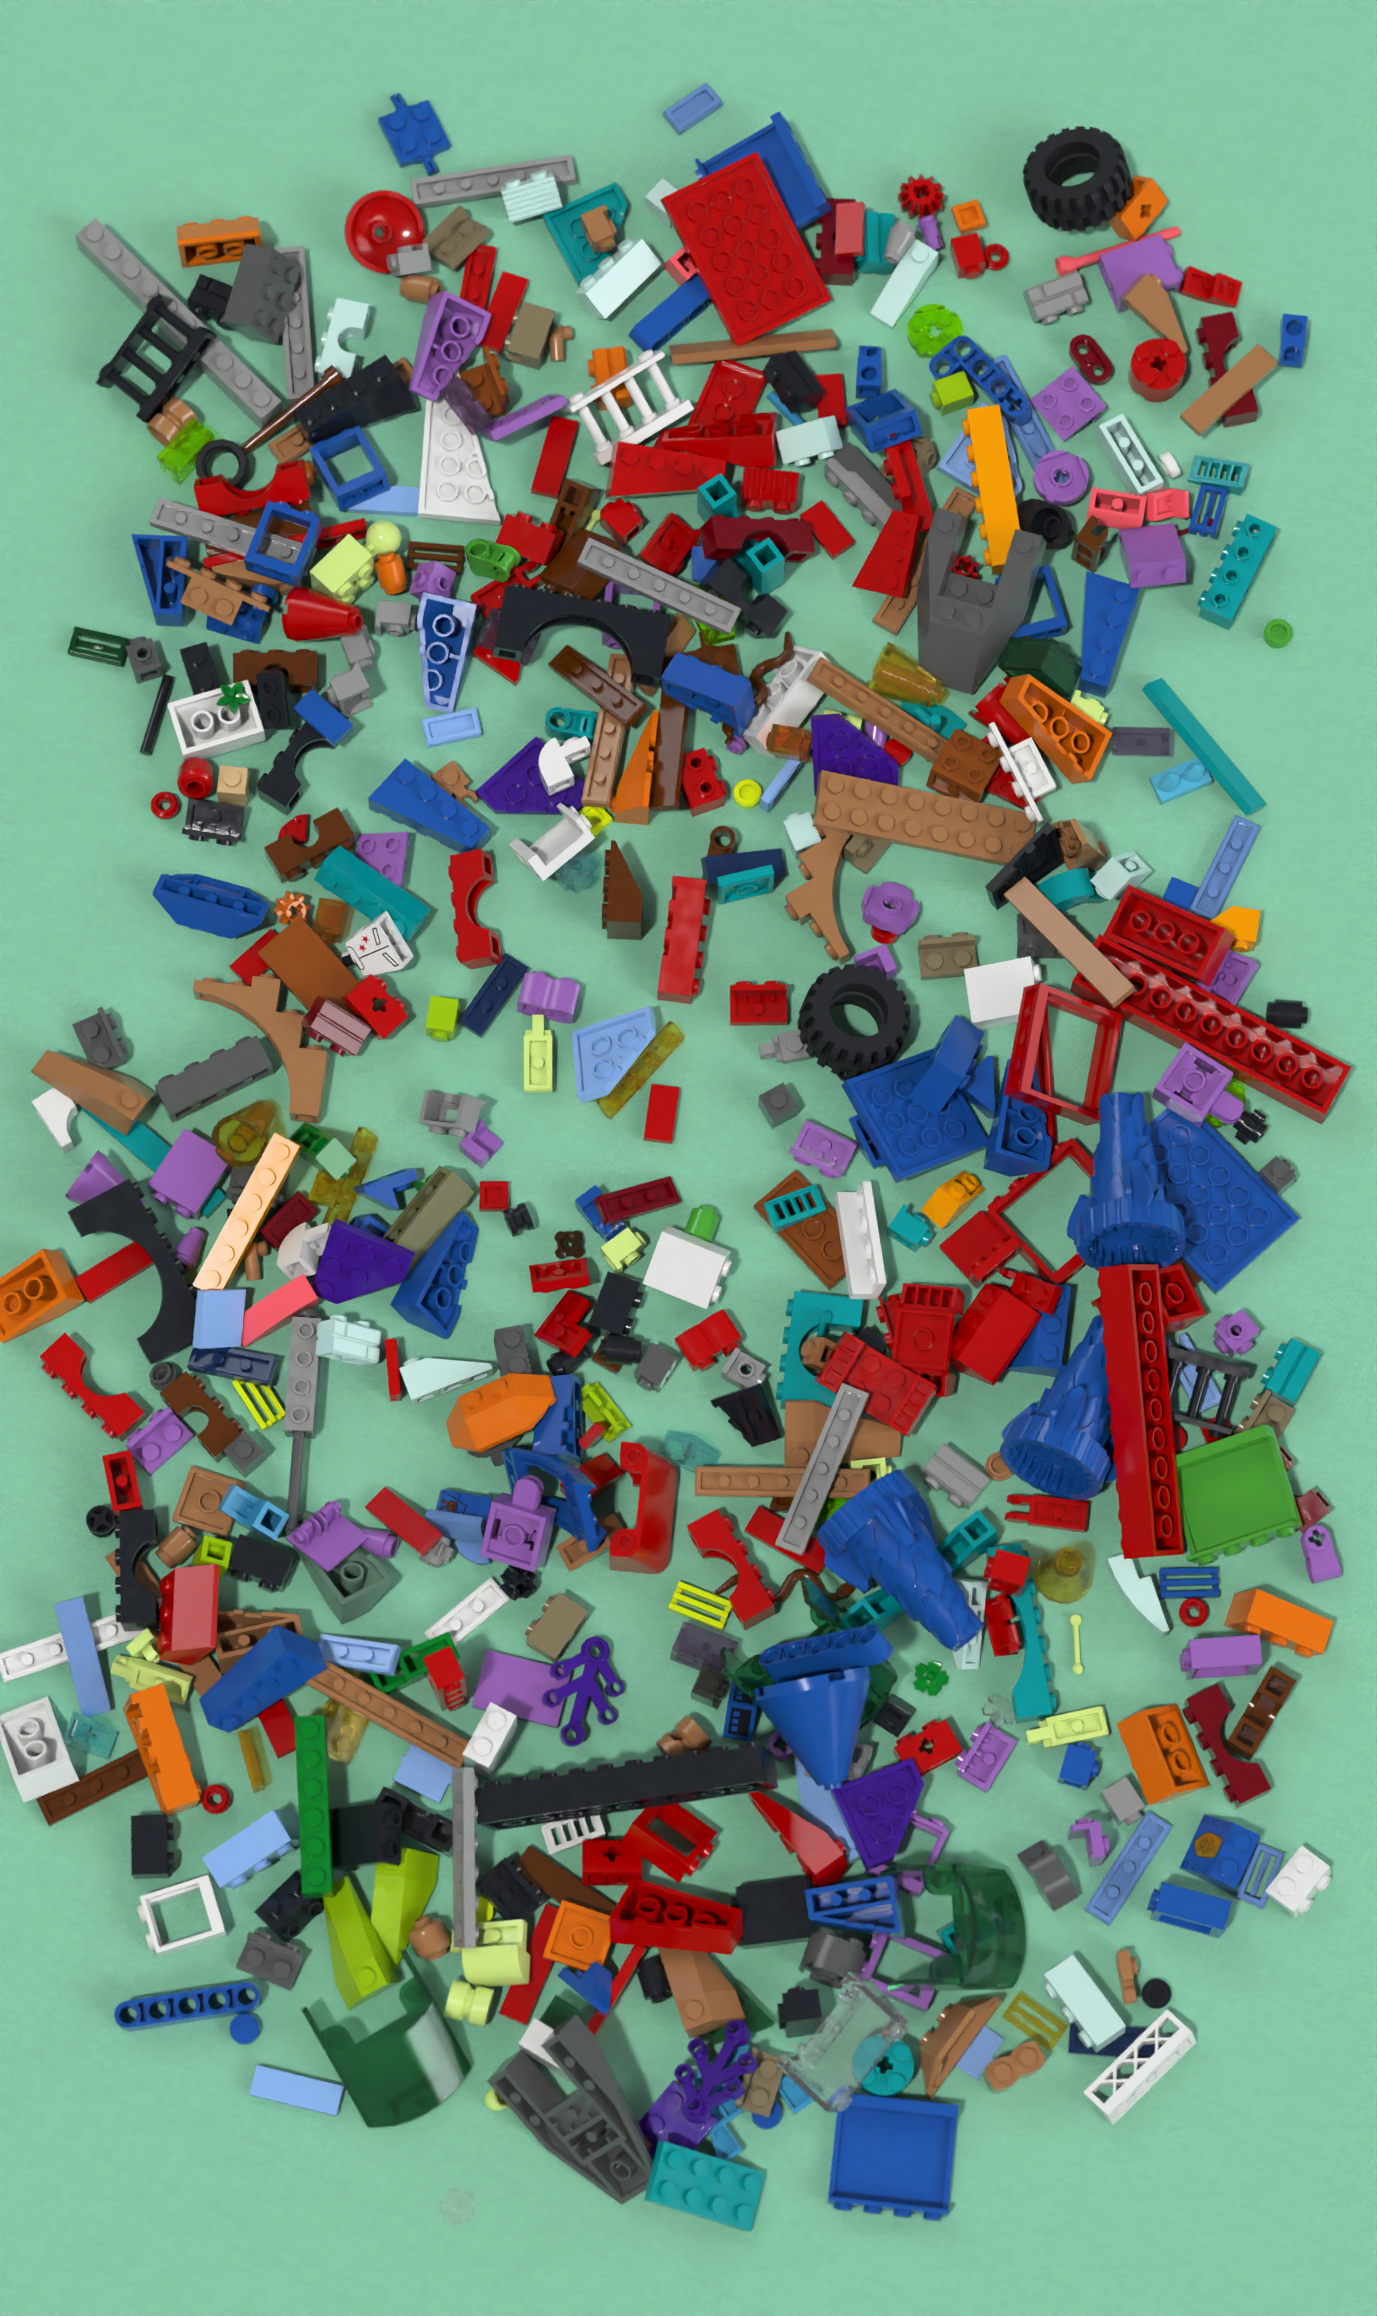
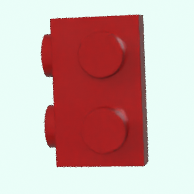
M672 512L668 513L637 557L655 569L668 575H675L684 564L682 561L684 556L692 552V546L699 544L700 530L698 528L692 530Z
M739 981L735 985H730V1026L787 1025V985L781 984L779 981H766L761 985H752V982Z

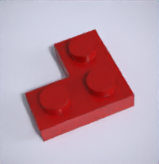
M568 1290L535 1332L534 1336L540 1342L575 1358L592 1336L585 1328L577 1325L590 1308L591 1303L586 1298Z

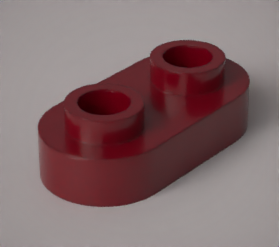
M1086 334L1075 336L1069 345V355L1089 383L1093 385L1107 383L1111 377L1112 365L1091 336ZM1085 349L1087 353L1080 354L1078 350ZM1100 370L1102 374L1097 376L1093 371Z

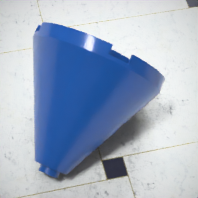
M869 1666L753 1689L755 1702L817 1786L824 1785L825 1791L841 1788V1781L847 1780L871 1681Z

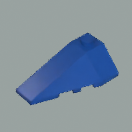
M423 592L417 616V627L420 638L419 648L422 659L425 708L446 713L454 712L475 637L482 604Z
M1009 1058L987 1142L983 1169L1009 1177L1044 1172L1049 1168L1052 1148L1051 1138L1047 1136L1045 1126L1047 1122L1046 1114L1040 1108L1004 1095L1011 1060ZM1035 1066L1031 1089L1041 1093Z
M458 1212L410 1271L405 1280L402 1281L390 1304L406 1322L443 1339H448L460 1315L461 1306L458 1305L460 1292L465 1290L467 1284L464 1274L467 1264L472 1262L479 1230L463 1212Z

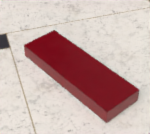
M671 1176L603 1194L593 1200L604 1226L673 1207L681 1202Z

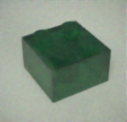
M1022 636V638L1010 637L998 665L1010 678L1029 674L1059 696L1065 697L1072 696L1083 668L1074 660L1072 654L1065 652L1059 646L1057 640L1050 637L1034 639L1030 636Z

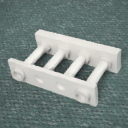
M649 349L637 357L639 361L586 393L581 391L568 398L570 403L563 407L565 412L573 413L576 410L578 411L596 444V451L590 454L594 464L602 466L611 460L613 444L616 442L638 444L694 410L688 399H679L673 395L656 364L658 360L665 357L663 351ZM647 368L665 401V409L657 414L655 411L652 412L633 378L635 374ZM624 382L642 415V423L634 428L632 425H628L610 392L612 388ZM599 396L619 429V437L611 442L609 439H605L586 405Z

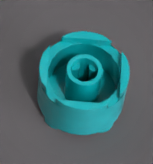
M889 2035L875 2036L864 2042L857 2051L853 2065V2073L857 2084L869 2096L887 2098L897 2096L907 2088L914 2072V2059L910 2048L900 2039ZM882 2060L887 2061V2065L892 2067V2070L888 2069L885 2074L880 2073V2068L875 2066V2064H881Z

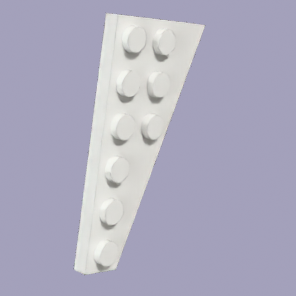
M457 369L453 374V378L435 401L431 402L426 399L417 517L500 525L501 519L495 506L493 491L489 485L487 470L477 435L474 432L470 411H468L464 389Z

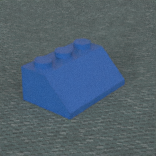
M1052 1284L1062 1288L1052 1316L1034 1309L1042 1317L1005 1369L1006 1371L1056 1377L1062 1365L1071 1286Z

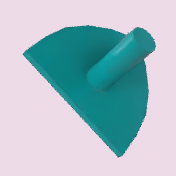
M918 699L901 701V710L949 740L955 729L962 731L967 726V723L958 715L937 703Z

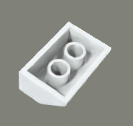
M248 680L241 682L243 686L242 693L249 697L250 702L239 704L236 714L230 711L229 704L217 706L216 703L219 698L225 696L221 688L167 703L184 761L195 757L206 759L266 741Z

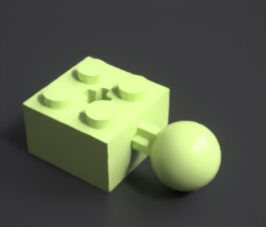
M387 520L373 523L366 533V544L364 546L348 534L309 571L312 590L351 605L355 595L361 589L366 590L374 582L375 570L373 559L379 554L395 552L401 544L399 528Z

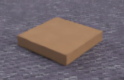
M191 1466L172 1517V1522L228 1539L234 1520L217 1510L231 1484L245 1490L246 1483Z

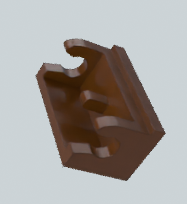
M1091 515L1075 537L1071 559L1090 572L1095 573L1098 563L1104 555L1105 548L1101 547V545L1108 536V528H1105L1100 536L1093 535V529L1098 522V518Z

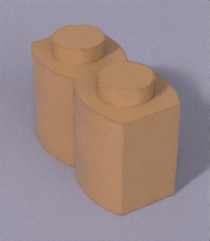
M1036 2041L1026 2042L1014 2049L1010 2056L1000 2057L992 2061L986 2067L982 2076L993 2094L1002 2093L1010 2089L1018 2079L1027 2078L1037 2073L1042 2068L1046 2058Z

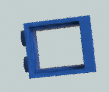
M896 389L845 408L851 432L871 454L922 435L915 408ZM878 415V419L874 420L873 417ZM894 432L895 436L891 438L890 434Z
M359 425L343 430L340 434L330 439L319 441L309 448L312 462L340 512L390 489L387 475ZM360 446L373 470L338 486L324 461Z
M268 501L244 559L246 570L298 588L321 533V519L311 511L303 510L300 512L292 509L287 503ZM273 516L309 528L294 565L258 553Z
M1040 565L1036 581L1044 580L1055 617L1020 626L1010 640L1012 649L1066 635L1067 622L1049 565ZM1001 574L998 578H995V585L999 584Z
M1162 1882L1159 1889H1154L1153 1893H1151L1147 1910L1152 1911L1151 1920L1220 1938L1225 1930L1232 1901Z

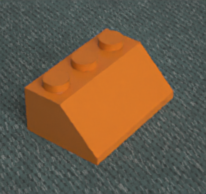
M242 216L237 220L225 221L223 219H216L210 223L198 224L190 222L183 226H178L177 243L182 268L241 261L246 244L262 246L258 217Z
M1177 1704L1142 1710L1117 1723L1121 1740L1125 1744L1131 1759V1765L1137 1774L1143 1795L1147 1799L1149 1806L1168 1802L1209 1786Z

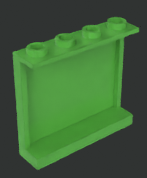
M1264 1424L1175 1455L1181 1523L1191 1554L1186 1556L1187 1561L1198 1563V1566L1207 1565L1214 1562V1557L1222 1554L1225 1557L1241 1553L1242 1547L1251 1545L1252 1548L1263 1546L1269 1543L1268 1538L1277 1535L1278 1538L1289 1537L1295 1534V1529L1303 1527L1273 1427Z

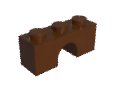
M272 649L268 653H256L254 650H242L240 653H233V684L248 680L252 694H258L256 673L275 667H280L281 672L288 677L291 694L308 693L311 689L319 693V661L317 652H312L309 649H299L296 652Z
M338 807L313 820L315 831L319 836L314 845L310 847L297 846L289 834L264 847L266 858L282 884L287 881L294 882L300 879L304 874L303 872L312 867L314 869L320 868L324 860L339 845L349 852L353 845L356 844L354 833Z
M185 1371L160 1392L161 1399L173 1410L180 1421L193 1412L203 1413L209 1418L206 1428L197 1435V1438L216 1463H219L225 1458L223 1450L239 1437L244 1429L234 1417L229 1420L222 1411L225 1410V1407L215 1396L211 1399L203 1391L207 1387L197 1375L191 1377Z
M1271 1666L1224 1747L1250 1761L1296 1680Z

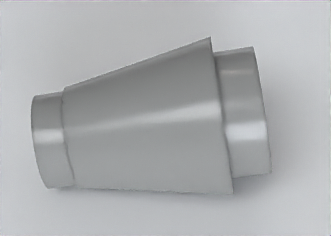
M896 222L895 226L890 228L883 259L890 264L897 265L916 239L914 236L916 230L907 223Z

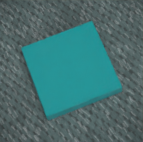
M772 864L717 877L716 896L718 903L722 905L772 893L774 888Z

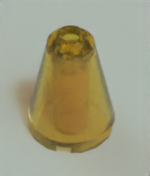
M887 642L872 670L873 679L872 681L868 680L866 687L883 698L932 708L934 703L939 705L945 693V689L941 688L943 684L941 680L890 642Z
M256 1100L222 1118L215 1125L211 1135L212 1141L214 1140L216 1146V1154L226 1164L235 1168L256 1166L270 1141L277 1118L275 1107L266 1100Z
M1061 1546L1048 1550L1040 1557L1035 1567V1582L1039 1592L1046 1599L1056 1603L1070 1604L1079 1601L1087 1594L1092 1584L1093 1571L1090 1562L1084 1554L1071 1547Z

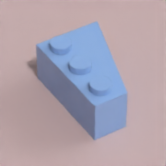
M293 1809L272 1810L204 1856L202 1859L220 1888L231 1887L234 1890L248 1881V1876L253 1873L262 1872L273 1861L289 1854L296 1847L300 1846L299 1819Z

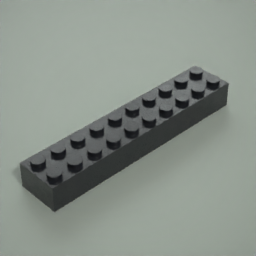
M757 1742L740 1743L737 1749L728 1750L727 1746L710 1748V1753L700 1754L696 1750L681 1753L682 1757L672 1759L671 1755H659L653 1757L652 1762L642 1763L641 1759L625 1761V1766L614 1767V1764H600L593 1771H586L585 1768L569 1769L567 1775L557 1776L556 1772L540 1774V1779L529 1780V1777H515L511 1779L512 1783L501 1784V1781H489L483 1783L482 1788H477L474 1791L475 1804L478 1809L477 1824L494 1831L778 1789L775 1756L773 1752L765 1749L764 1746L757 1745Z

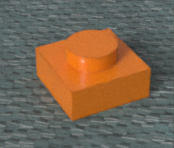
M977 199L951 208V213L960 235L986 227V220Z

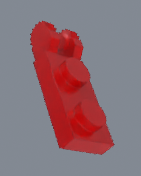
M531 560L518 568L516 566L510 570V577L506 582L494 580L470 595L472 602L482 604L480 614L485 621L501 612L505 585L522 584L528 589L536 590L544 584L539 575L529 581L524 578V576L534 572L539 567V563Z
M1000 1268L999 1274L1002 1277L1013 1279L1014 1281L1010 1290L999 1284H994V1286L1006 1290L1029 1307L1052 1316L1062 1288L1018 1271L1014 1273Z
M1022 1495L1007 1496V1503L1011 1505L1029 1506V1514L1008 1512L1005 1513L1004 1520L1074 1532L1085 1533L1089 1502L1031 1495V1497Z

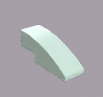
M1123 1554L1108 1558L1105 1564L1125 1603L1153 1632L1161 1638L1167 1636L1169 1628L1151 1577L1147 1576L1139 1579L1133 1560L1124 1559Z

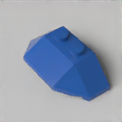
M161 874L153 890V896L176 924L229 939L260 926L270 905L249 888L199 874H176L172 876Z

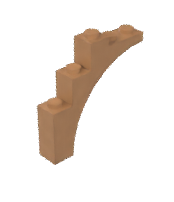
M816 827L815 830L818 831L820 838L824 839L799 854L800 865L797 866L805 880L809 878L811 880L785 895L787 905L784 906V909L791 920L797 919L801 926L811 920L812 922L809 923V926L817 938L822 936L827 945L824 946V949L832 961L837 959L840 965H843L851 959L850 952L839 933L834 916L833 895L836 875L844 856V847L854 835Z
M260 974V977H252L251 987L240 981H231L230 984L219 983L214 978H203L202 981L195 980L193 987L195 999L216 1003L239 1013L256 1025L271 1041L281 1057L288 1075L290 1087L289 1114L291 1121L319 1124L329 1062L328 1052L323 1051L322 1047L314 1045L302 1048L305 1027L301 1026V1022L304 1019V1015H300V1012L290 1009L279 1012L282 995L281 979H277L276 976L271 974Z

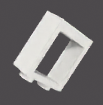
M208 1875L140 1896L142 1905L137 1906L141 1922H147L150 1933L145 1934L150 1951L156 1950L159 1957L227 1936ZM200 1890L212 1930L163 1945L152 1905Z

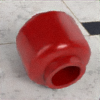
M196 757L184 761L178 771L177 785L179 791L187 798L202 799L208 796L214 784L215 773L212 765L208 761Z

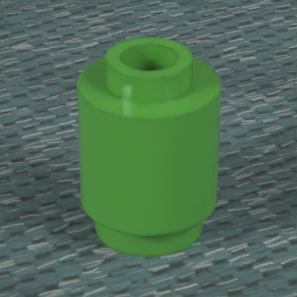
M706 1205L693 1208L684 1232L711 1243L719 1221V1217L715 1214L716 1210Z

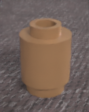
M410 274L409 276L404 275L402 277L399 291L401 297H405L407 301L428 304L431 296L442 292V285L439 284V280L436 277Z
M177 1526L157 1545L159 1549L155 1552V1555L170 1569L175 1565L179 1566L198 1547L194 1542L197 1536L188 1527L185 1526L181 1529Z

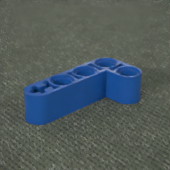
M962 335L954 338L931 359L929 370L935 381L964 371L994 405H1000V411L1010 422L1021 425L1030 419L1031 408L1026 398L968 336ZM961 348H970V351L967 355H958V352ZM941 366H950L945 374L937 373ZM979 367H988V370L985 374H975L976 370ZM997 386H1006L1003 393H993ZM1012 400L1022 410L1019 412L1013 410L1009 402Z

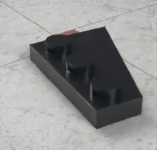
M1048 822L985 886L990 903L997 910L1008 903L1003 894L1024 876L1032 884H1035L1064 863L1055 830Z

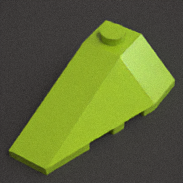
M402 1848L400 1865H376L371 1924L394 1971L397 1970L410 1942L408 1933L410 1929L415 1927L413 1921L422 1916L424 1908L436 1886L438 1855L410 1848Z
M346 1876L334 1883V1897L323 1898L335 1984L347 2009L351 2010L398 1984L399 1980L349 1877Z

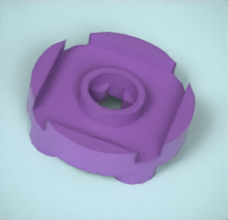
M1065 450L1051 451L1039 460L1033 476L1034 488L1037 494L1046 502L1059 506L1069 505L1078 501L1086 493L1089 471L1087 465L1079 456L1075 457L1072 454H1068V451ZM1061 472L1062 476H1068L1065 483H1059L1054 480L1057 476L1056 473Z
M882 882V886L875 888L874 885L870 886L865 891L861 903L862 919L866 924L885 931H891L897 935L904 933L905 929L914 923L919 909L917 900L915 903V900L912 898V892L905 886L894 882ZM888 904L893 905V909L887 908Z

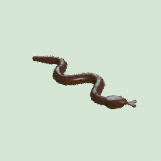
M789 631L785 632L784 651L781 655L757 664L749 676L751 686L757 691L756 696L753 697L756 709L765 702L768 696V687L760 680L761 676L769 670L782 666L789 660L793 652V643ZM723 723L722 732L727 736L725 744H727L729 741H734V738L731 736H733L735 729Z
M796 1569L786 1576L780 1590L773 1594L777 1601L773 1605L783 1603L799 1580L808 1582L816 1597L826 1603H834L840 1599L848 1598L855 1587L846 1582L840 1585L834 1594H828L816 1574L807 1569ZM738 1573L731 1576L722 1586L716 1589L715 1594L720 1595L737 1585Z

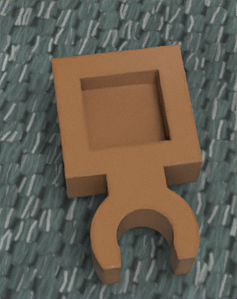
M454 760L431 775L432 781L449 795L455 797L464 807L465 805L462 801L465 798L471 799L474 804L478 803L476 794L471 790L465 789L470 786V781Z
M1129 1950L1117 1951L1115 1958L1123 2004L1136 2003L1137 1998L1133 1982V1975L1138 1974L1136 1958L1130 1957Z

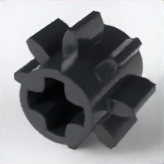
M1257 1109L1252 1113L1244 1110L1240 1119L1233 1125V1128L1237 1130L1235 1138L1244 1145L1250 1140L1256 1144L1268 1129V1126L1263 1123L1266 1116Z
M509 1565L503 1574L500 1575L504 1582L500 1589L514 1601L518 1597L527 1599L533 1590L536 1589L533 1579L537 1575L532 1571Z

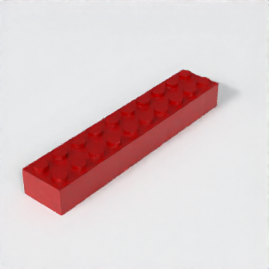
M1100 934L1098 935L1093 945L1134 986L1135 991L1113 1008L1077 972L1072 981L1070 992L1093 1004L1122 1014L1123 1020L1180 1050L1186 1042L1234 1073L1232 1078L1319 1124L1323 1122L1349 1074L1350 1066Z
M1126 1264L1098 1268V1287L1101 1294L1100 1314L1103 1319V1345L1106 1351L1107 1362L1105 1372L1109 1385L1108 1402L1111 1407L1112 1421L1110 1429L1114 1441L1113 1460L1116 1464L1118 1518L1121 1522L1122 1532L1121 1549L1124 1559L1183 1555L1184 1547L1158 1264Z

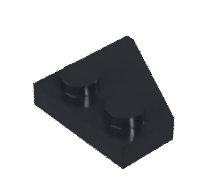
M761 1383L710 1400L715 1408L720 1407L730 1418L728 1422L742 1433L743 1438L752 1447L777 1440L781 1437Z

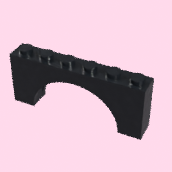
M522 584L505 585L492 657L520 662L523 651L528 643L541 632L560 625H582L603 632L621 647L629 662L631 683L658 688L671 616L665 615L660 610H638L637 607L628 604L622 606L612 605L602 599L594 601L585 600L576 594L564 596L555 594L554 591L549 589L537 591L528 589Z
M127 1179L67 1213L81 1238L99 1232L122 1235L138 1244L155 1264L162 1288L159 1313L152 1326L136 1339L149 1364H152L193 1342L197 1291L192 1283L187 1285L182 1277L186 1271L179 1258L173 1260L168 1249L172 1248V1245L164 1232L159 1234L154 1224L158 1223V1219L152 1208L145 1209L141 1198L145 1196L137 1181L132 1184L130 1179Z

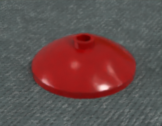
M389 190L370 192L358 199L351 207L345 221V241L350 254L361 266L377 273H392L387 266V255L398 253L397 247L409 245L414 247L415 244H422L424 240L423 220L416 206L404 195ZM376 228H380L382 231L380 238L375 235Z

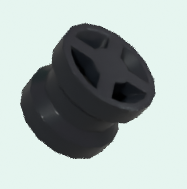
M524 1202L518 1204L517 1208L513 1210L505 1209L502 1211L512 1237L517 1236L524 1229L528 1231L534 1229L532 1219Z
M97 1505L88 1511L86 1523L90 1532L95 1537L107 1538L115 1532V1521L117 1520L109 1507Z

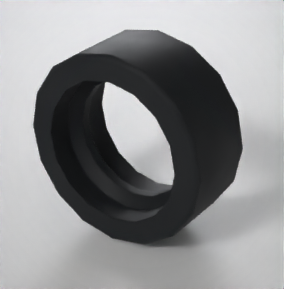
M225 439L213 440L204 445L198 453L195 462L196 474L199 479L209 477L207 464L210 458L218 452L226 451L232 453L237 458L239 465L237 474L228 482L234 487L241 489L247 482L250 473L249 460L242 448L233 441Z

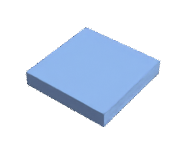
M245 1289L197 1290L193 1336L194 1348L241 1347Z

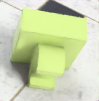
M146 1628L126 1646V1649L134 1657L146 1658L149 1662L158 1663L160 1661V1649L157 1648L158 1631Z

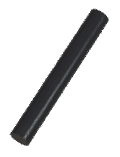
M163 675L139 751L143 755L149 756L151 754L174 680L172 676Z

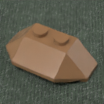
M999 1997L955 2002L951 2009L946 2006L936 2019L940 2023L934 2032L928 2030L919 2042V2045L922 2046L919 2055L925 2094L930 2100L997 2010L1002 2001Z

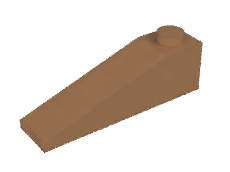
M1075 818L1051 824L1055 830L1063 860L1068 870L1088 868L1089 873H1094L1105 865L1108 853L1103 842H1097L1094 834Z
M49 1050L43 1054L31 1070V1073L125 1136L156 1096L155 1092L132 1077Z
M658 1948L689 2039L724 2027L732 2020L741 2021L746 2019L736 1990L706 1952Z

